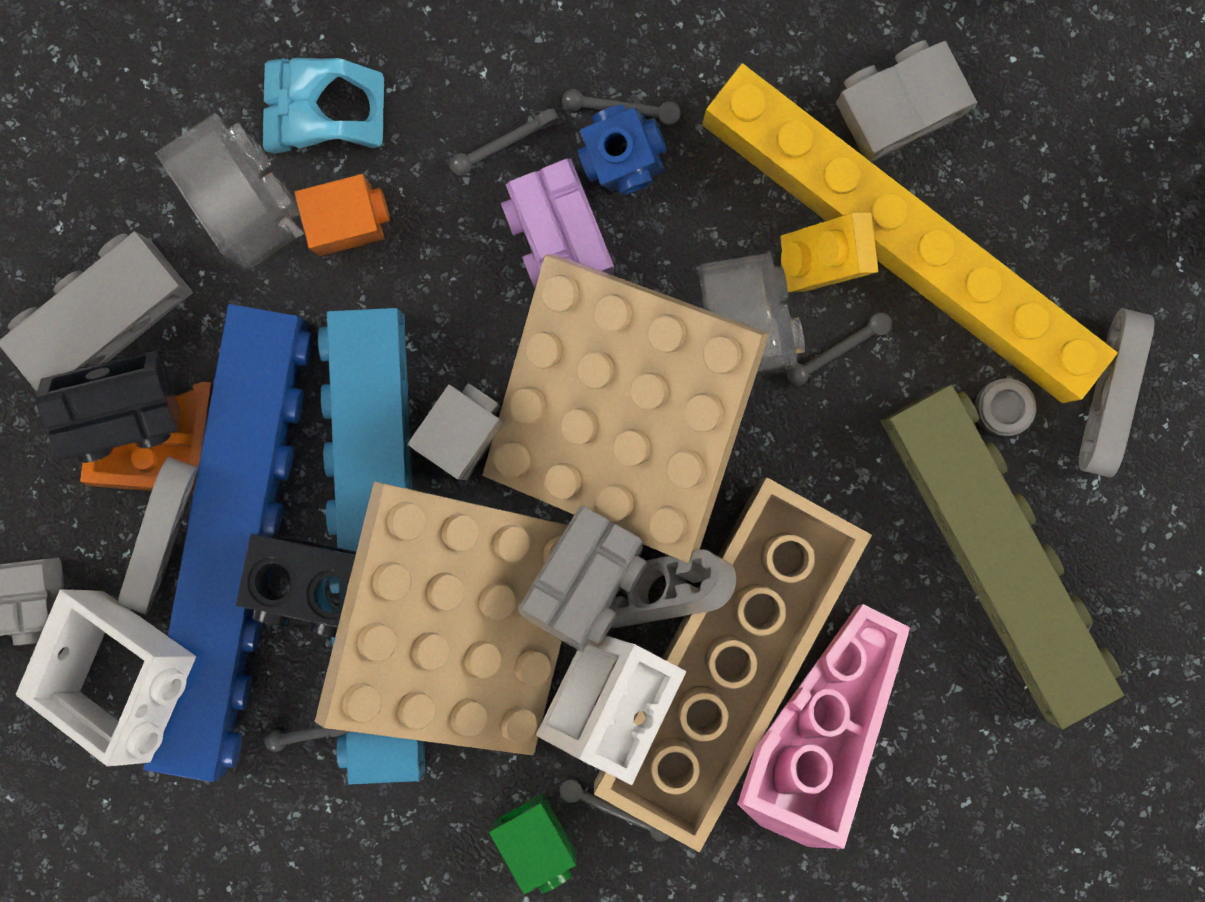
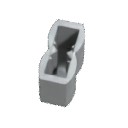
M926 40L917 42L895 56L897 65L880 72L877 71L874 65L856 72L844 81L846 90L842 91L836 101V105L862 155L870 162L968 114L978 103L946 41L931 47L928 46Z

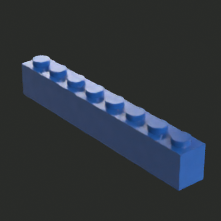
M228 304L168 632L169 638L194 654L196 659L186 679L185 690L178 698L163 732L162 743L154 753L151 762L144 764L143 770L215 782L227 773L228 767L234 768L238 761L242 734L234 732L238 709L245 710L250 698L252 676L245 675L248 653H255L258 648L262 633V622L252 619L253 609L236 606L250 534L268 532L278 535L281 527L283 505L276 503L279 482L280 480L286 481L288 479L293 462V447L286 446L290 423H298L303 406V390L297 389L300 366L307 367L309 365L314 344L313 332H307L308 321L299 316ZM273 566L271 567V569H270L269 572H268V576H267L268 586H270V582H271V578H272Z

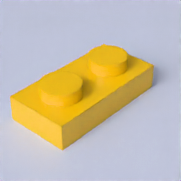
M871 212L850 213L780 236L782 246L781 265L785 272L787 292H806L878 272Z

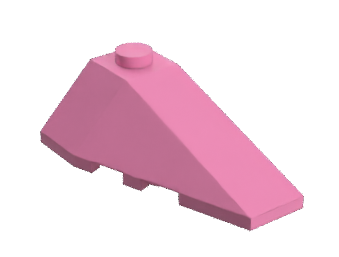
M864 604L857 605L755 748L738 805L760 826L807 847L845 848L910 627Z

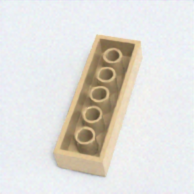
M767 477L760 478L718 554V557L726 560L733 566L736 573V586L731 598L717 610L684 616L662 659L685 670L686 673L633 784L630 785L600 770L594 781V795L700 852L872 535ZM642 711L634 716V723L641 725L645 720V715Z

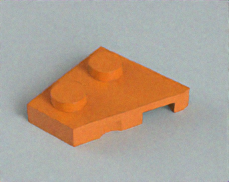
M200 382L192 385L194 390L176 396L180 410L178 432L171 433L167 441L149 448L137 447L135 442L114 447L108 456L94 462L82 464L80 482L86 486L152 491L159 471L167 457L199 467L213 384L211 382ZM196 479L190 495H194Z

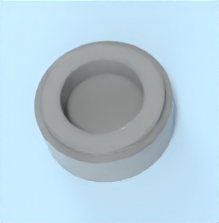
M1010 378L999 379L985 385L979 391L974 404L979 415V425L988 433L1001 437L1013 436L1023 432L1031 425L1036 414V400L1032 391L1024 383Z

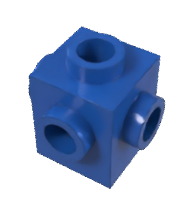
M624 105L609 107L592 116L594 124L580 129L586 146L578 149V154L585 173L591 182L599 179L600 185L611 192L619 190L620 195L636 192L652 184V176L665 171L659 154L667 151L658 124L654 118L646 121V118L635 107L628 110L625 109ZM626 138L627 148L625 152L620 156H611L608 146Z

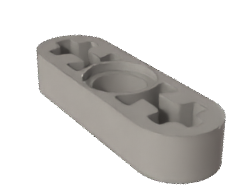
M1121 308L1112 321L1106 344L1117 351L1118 354L1096 382L1079 453V468L1081 471L1112 478L1122 463L1154 332V318L1152 315Z
M167 457L163 463L150 495L120 591L118 605L145 615L149 613L161 587L196 479L198 467L171 457Z
M695 550L689 563L672 556L647 560L646 567L632 591L629 593L622 588L619 590V592L627 595L628 599L618 596L615 597L609 609L617 613L611 628H620L717 610L729 601L735 590V570L729 562L707 550ZM665 576L666 587L663 595L659 600L650 604L648 593L652 583L657 578ZM686 580L692 583L702 582L700 589L687 584Z

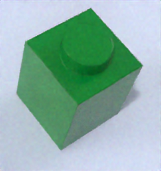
M543 793L493 820L489 834L524 895L537 887L541 893L549 892L572 876L569 869L576 866L577 852Z

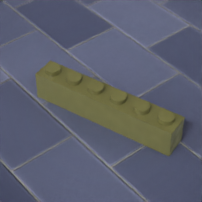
M952 384L941 387L882 419L880 422L1046 722L1063 730L1125 696L1116 681L1121 676V670L1109 650L1103 645L1097 647L1087 629L1093 625V621L1083 602L1075 594L1069 596L1059 576L1064 574V568L1057 554L1047 543L1041 546L1030 525L1036 523V518L1030 505L1019 492L1014 495L1012 494L1002 476L1008 469L1001 453L992 442L985 444L974 423L979 421V415L974 404L964 391L956 393Z

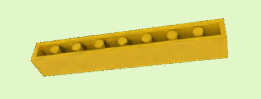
M743 63L706 109L702 126L825 221L850 213L871 212L877 261L1061 403L1082 400L1118 354L1108 344Z

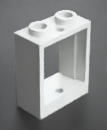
M60 589L16 692V696L106 766L150 763L154 753L162 743L163 732L176 702L185 690L186 679L196 656L130 609L118 605V601L104 591ZM105 633L144 660V664L119 721L80 692Z
M605 636L600 644L590 640L583 652L577 650L536 736L632 785L686 671L629 642ZM642 711L645 715V720L641 725H636L634 723V716Z

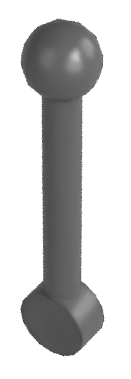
M576 89L566 91L562 97L564 108L571 112L578 111L582 107L604 110L612 106L624 105L626 110L635 107L643 116L658 118L659 122L664 126L675 125L681 115L679 106L674 102H665L660 107L587 97L583 96Z
M554 108L548 109L537 115L534 120L469 154H455L450 160V168L457 175H466L470 172L473 164L539 129L543 130L554 125L560 118Z
M885 313L874 314L869 318L866 327L807 363L791 365L786 374L788 381L794 386H801L807 382L809 374L873 335L883 336L887 334L892 328L891 318Z
M322 726L287 733L279 729H273L265 736V746L272 752H279L286 747V744L328 736L332 738L351 731L328 729Z
M569 778L561 784L560 796L568 803L580 800L650 831V835L656 841L663 842L671 837L602 798L583 790L582 784L577 779Z

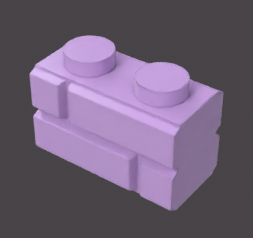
M571 158L564 159L544 167L540 171L532 172L509 181L506 184L511 199L500 204L513 236L521 232L525 233L532 253L522 256L534 289L536 288L545 255L556 254L610 275L614 273L613 262Z

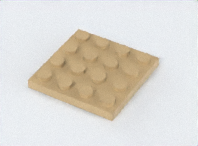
M545 255L499 415V419L504 423L492 440L482 476L574 515L580 505L585 506L608 519L609 522L617 524L638 536L644 545L689 563L693 552L700 550L770 333L559 255Z
M374 481L315 722L328 729L534 756L538 740L536 733L543 720L562 640L521 616L518 607L568 525Z

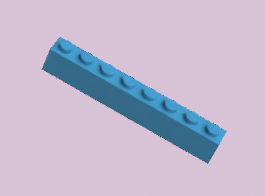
M398 308L327 311V326L319 327L318 331L321 361H329L330 384H323L321 387V408L323 418L332 419L333 442H325L324 469L327 477H334L335 500H328L326 505V523L329 535H337V547L357 551L374 481L412 489L411 447L407 445L410 441L405 316ZM332 576L329 579L331 593H339L340 609H342L348 585L343 579ZM332 637V646L334 645L335 637ZM349 732L337 737L339 768H347L348 784L420 781L426 771L424 741Z

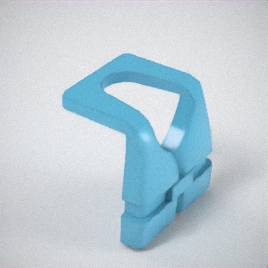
M282 58L268 60L265 63L264 102L269 105L264 108L263 148L266 152L273 154L291 151L293 146L301 149L333 139H341L369 148L381 146L383 142L384 77L381 72L340 58H292L291 60ZM341 77L366 93L370 104V112L365 121H334L320 110L316 102L326 86L335 78Z

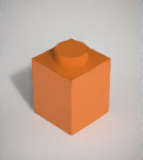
M363 174L294 191L308 247L316 255L323 256L385 240L381 223L390 221L386 200L381 187L372 189L371 184Z

